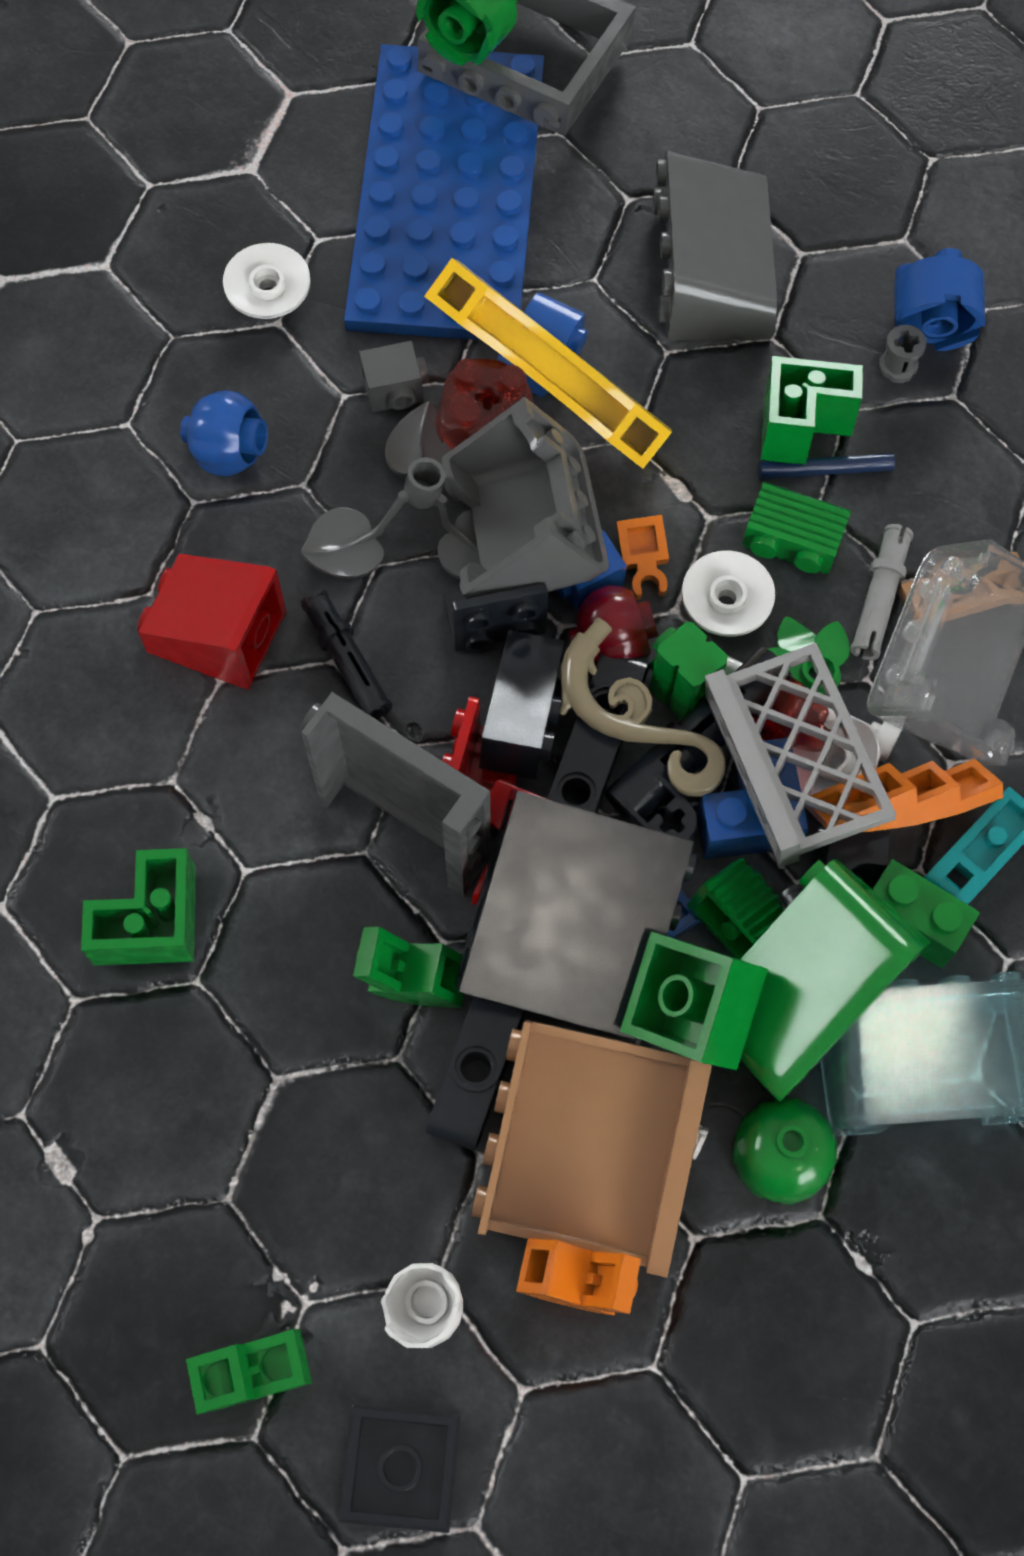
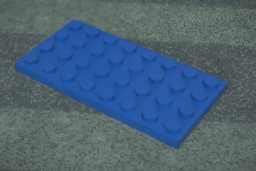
M381 44L344 317L345 330L480 340L424 296L451 258H454L521 310L539 125L418 72V47ZM491 52L487 59L543 83L544 55Z

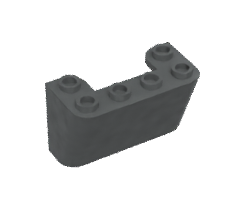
M666 150L665 158L657 159L656 186L661 188L653 189L652 206L653 215H658L659 223H666L667 231L661 232L660 258L668 259L669 269H663V296H659L658 304L659 323L667 324V340L771 339L776 321L777 291L766 175Z

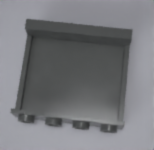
M331 692L322 705L317 703L308 711L301 725V735L320 804L327 808L345 785L436 843L445 851L448 887L464 897L491 858L490 791Z

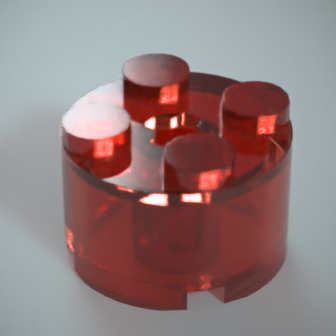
M493 359L460 360L445 381L436 415V431L441 442L445 441L451 449H454L523 397H526L533 403L532 392L526 381L527 378L523 369L519 366L508 365Z

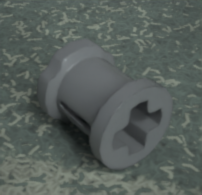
M900 325L889 332L886 339L887 350L878 362V369L883 377L888 378L893 383H905L910 381L912 376L916 374L918 359L923 355L927 346V339L920 329L912 325ZM900 337H903L900 346H897ZM907 362L905 370L902 372L903 366Z

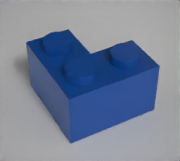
M788 738L765 740L763 742L783 749ZM770 756L772 763L775 767L778 758ZM785 762L779 775L782 785L801 792L796 765ZM737 768L736 772L740 790L701 796L696 818L704 860L772 852ZM789 799L795 811L798 802ZM803 809L798 821L806 836L808 824L805 809Z

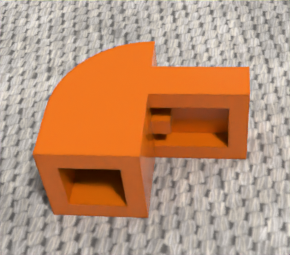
M528 1238L516 1292L595 1313L613 1316L615 1313L630 1314L633 1298L638 1288L637 1277L641 1259L625 1253L590 1251L559 1240Z

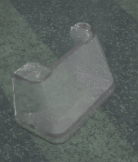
M992 539L941 545L930 551L918 568L867 700V710L869 713L882 722L885 721L901 728L903 731L967 758H975L984 765L1006 766L1009 755L1014 748L1015 731L1011 724L1005 720L998 719L997 715L1024 647V561Z

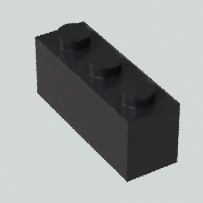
M508 630L482 735L479 760L480 769L536 779L540 760L550 762L555 733L548 732L547 728L548 723L558 725L562 696L555 695L556 688L562 689L561 665L563 662L564 640Z

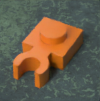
M662 515L616 521L620 556L627 565L626 570L636 568V574L633 577L631 586L635 599L639 600L642 598L641 584L646 580L654 581L657 584L659 597L665 596L667 578L657 568V565L668 564L669 562Z

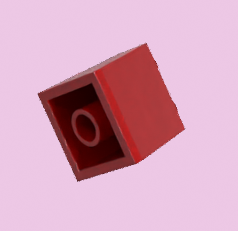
M178 554L172 568H166L160 577L158 584L159 593L151 607L147 606L143 610L138 621V634L146 652L249 690L287 613L277 570L263 565Z

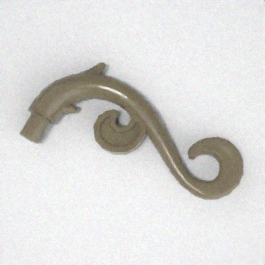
M597 618L584 634L578 632L567 648L561 665L562 697L559 713L565 715L572 708L576 715L591 728L609 737L626 742L697 747L707 757L708 763L706 767L699 773H688L682 768L680 762L682 752L679 750L673 751L667 763L671 785L679 793L687 796L701 797L713 792L721 784L726 773V759L722 748L713 740L698 733L644 724L652 713L653 699L648 688L637 679L628 677L617 680L609 689V707L615 709L620 704H626L628 711L624 715H616L604 710L590 692L588 672L592 675L597 673L594 658L600 652L598 646L609 635L612 628L604 620Z

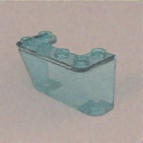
M999 973L992 975L990 981L971 982L970 976L957 975L940 979L939 985L920 986L917 979L894 981L820 1060L828 1121L834 1135L882 1133L891 1124L981 1118L982 1126L1024 1123V979H1022V973Z

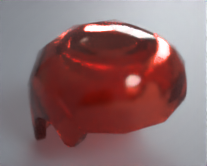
M791 678L789 680L792 683L807 688L804 684H802L795 678ZM781 690L772 706V710L797 719L806 699ZM813 702L804 722L826 731H831V729L824 725L829 715L828 708ZM772 721L781 739L788 738L792 729ZM799 732L793 747L808 752H821L825 741Z

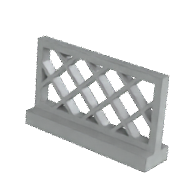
M816 643L729 675L725 674L724 669L705 675L707 701L780 868L799 861V855L895 820L896 812ZM808 661L811 662L817 675L811 689L785 680L791 667ZM777 672H780L778 677L772 675ZM759 681L773 688L765 705L761 706L744 699L739 686ZM821 685L826 695L818 692ZM780 690L806 699L797 719L772 710ZM813 702L833 709L836 720L830 732L804 722ZM751 713L759 716L756 724ZM766 719L792 729L783 749L763 742L760 732ZM840 727L842 728L845 737L837 735ZM799 732L825 741L817 762L790 752ZM832 744L853 752L856 764L851 775L823 765ZM770 756L778 758L775 767L772 763ZM785 762L812 772L803 793L782 785L779 775ZM860 770L866 781L857 778ZM818 775L846 785L837 806L809 796ZM852 788L872 795L879 810L865 816H860L843 808ZM789 799L798 802L795 811ZM805 805L832 816L826 830L805 837L798 821ZM838 819L846 821V823L836 826Z

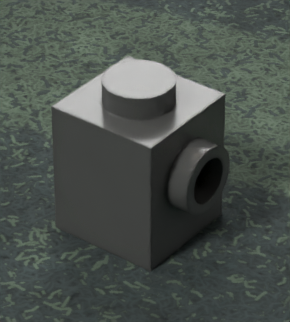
M412 340L359 351L362 377L372 413L389 409L403 410L411 407L413 404L423 402L422 384L429 383V375L424 356L416 358Z

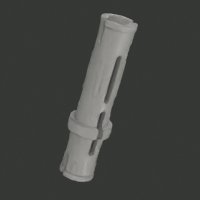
M900 524L885 526L878 557L871 562L868 571L872 578L854 641L850 647L851 653L855 656H859L861 648L864 649L862 659L876 660L880 657V649L897 588L906 577L907 569L904 563L914 534L910 528L906 527L903 536H899L902 529Z

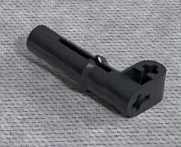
M761 647L734 672L778 656L767 648ZM789 670L785 680L793 682V676ZM777 672L772 675L778 677L780 672ZM759 681L739 686L744 699L761 706L765 705L773 688ZM707 698L678 724L670 722L665 727L701 734L713 740L721 748L726 744ZM655 744L604 791V795L613 808L628 823L665 833L663 832V818L659 814L648 823L644 819L666 800L669 804L665 807V820L671 825L679 821L681 822L680 833L671 829L665 834L694 842L697 827L696 812L691 804L671 785L667 763L670 754L673 751L679 750L682 752L680 760L682 768L688 773L694 774L696 771H702L708 763L707 757L697 747Z

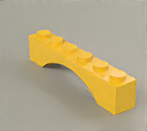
M451 258L425 294V298L531 377L642 469H644L672 433L671 428L459 260Z

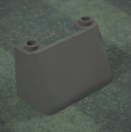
M523 397L441 457L445 470L444 487L454 500L462 501L471 507L480 565L471 562L460 571L461 581L459 586L466 599L542 583L546 584L547 590L550 592L591 581L608 570V556L584 452L577 440L565 428L526 397Z

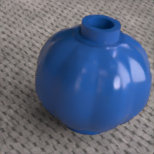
M224 390L204 396L194 405L191 415L185 416L181 422L180 435L182 441L188 443L191 455L203 470L215 476L228 477L244 471L256 462L258 455L260 456L264 453L268 441V428L265 420L261 419L260 414L257 412L255 405L245 395L236 391Z

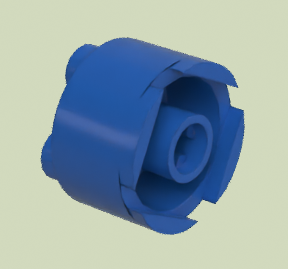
M945 248L938 251L933 257L923 258L913 263L899 266L895 271L894 281L895 327L900 325L917 327L924 333L927 343H935V351L953 350L973 342L979 336V328L981 326L985 327L986 322L985 286L982 269L973 261L962 258V252L954 248Z

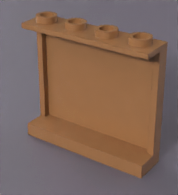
M525 1020L522 1031L512 1029L508 1044L506 1060L515 1062L511 1083L501 1081L494 1112L504 1115L500 1133H489L483 1164L492 1166L488 1187L478 1185L471 1216L481 1218L478 1234L486 1235L487 1230L525 1239L559 1240L590 1251L625 1253L640 1258V1266L646 1267V1273L668 1278L712 1065L700 1063L673 1052Z

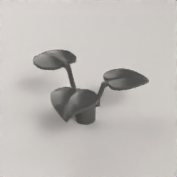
M430 401L418 406L402 418L394 427L386 442L385 458L389 468L397 475L407 476L404 490L398 493L396 501L378 526L372 530L368 518L355 509L340 507L329 510L321 515L313 524L308 538L301 549L302 557L315 569L324 574L345 579L359 578L373 572L381 564L384 557L383 547L376 537L385 531L404 503L407 502L418 509H427L434 505L438 507L442 526L449 533L440 539L437 553L441 565L450 575L461 580L460 571L464 566L471 562L480 565L472 511L462 512L456 519L455 525H453L446 508L447 497L441 494L445 481V470L441 457L458 446L459 443L454 433L440 418Z

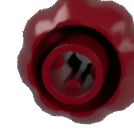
M613 585L598 588L583 599L578 608L577 627L568 629L571 642L578 632L584 634L597 618H601L612 628L609 635L598 646L600 652L594 658L595 666H597L601 653L607 657L619 659L649 657L651 650L648 640L659 637L648 601L637 604L633 591Z

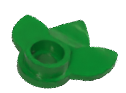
M786 616L776 635L777 647L768 648V650L772 651L776 656H781L816 643L838 688L841 682L839 668L850 655L848 637L842 625L838 621L832 622L815 635L796 620ZM810 661L790 668L793 676L792 683L808 689L812 688L815 680L809 674L816 672ZM821 685L818 692L826 695Z

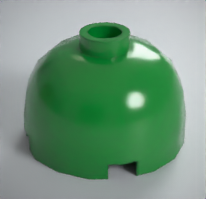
M774 1098L757 1104L740 1120L733 1136L731 1159L738 1178L752 1194L772 1202L791 1205L811 1198L829 1181L836 1165L837 1140L830 1122L816 1107L800 1099L784 1098L779 1102Z

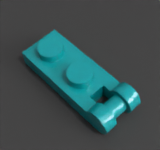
M1009 786L1003 792V798L996 800L924 878L969 905L1024 845V798ZM954 868L969 880L962 889L947 877Z

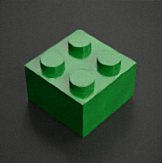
M651 931L620 1032L700 1063L737 1070L768 969Z

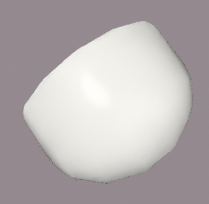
M412 1263L396 1273L381 1299L386 1322V1333L406 1348H432L446 1341L459 1326L463 1314V1298L457 1280L452 1273L434 1263Z

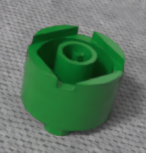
M418 0L416 15L418 22L424 19L425 25L429 30L424 36L438 54L456 65L464 66L466 62H475V66L481 64L514 28L517 20L516 3L519 0Z

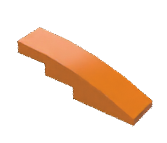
M975 758L945 771L933 760L903 773H900L891 763H887L875 768L896 812V818L893 821L863 832L916 826L967 812L1002 799L1003 782ZM863 774L857 776L858 779L866 781ZM839 783L810 796L837 806L846 785ZM852 788L843 808L860 816H865L879 810L872 795ZM805 805L804 807L827 829L832 816ZM838 819L836 826L846 823V821Z

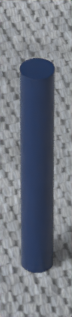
M893 453L807 458L806 465L759 461L758 476L759 479L893 471L895 468V457Z

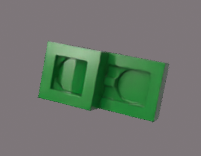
M301 1329L288 1330L245 1344L231 1345L186 1359L197 1415L312 1384Z

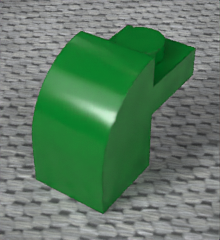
M364 927L353 976L369 984L368 992L390 1000L426 1007H462L464 993L459 992L454 985L462 954L442 943H408L381 927Z

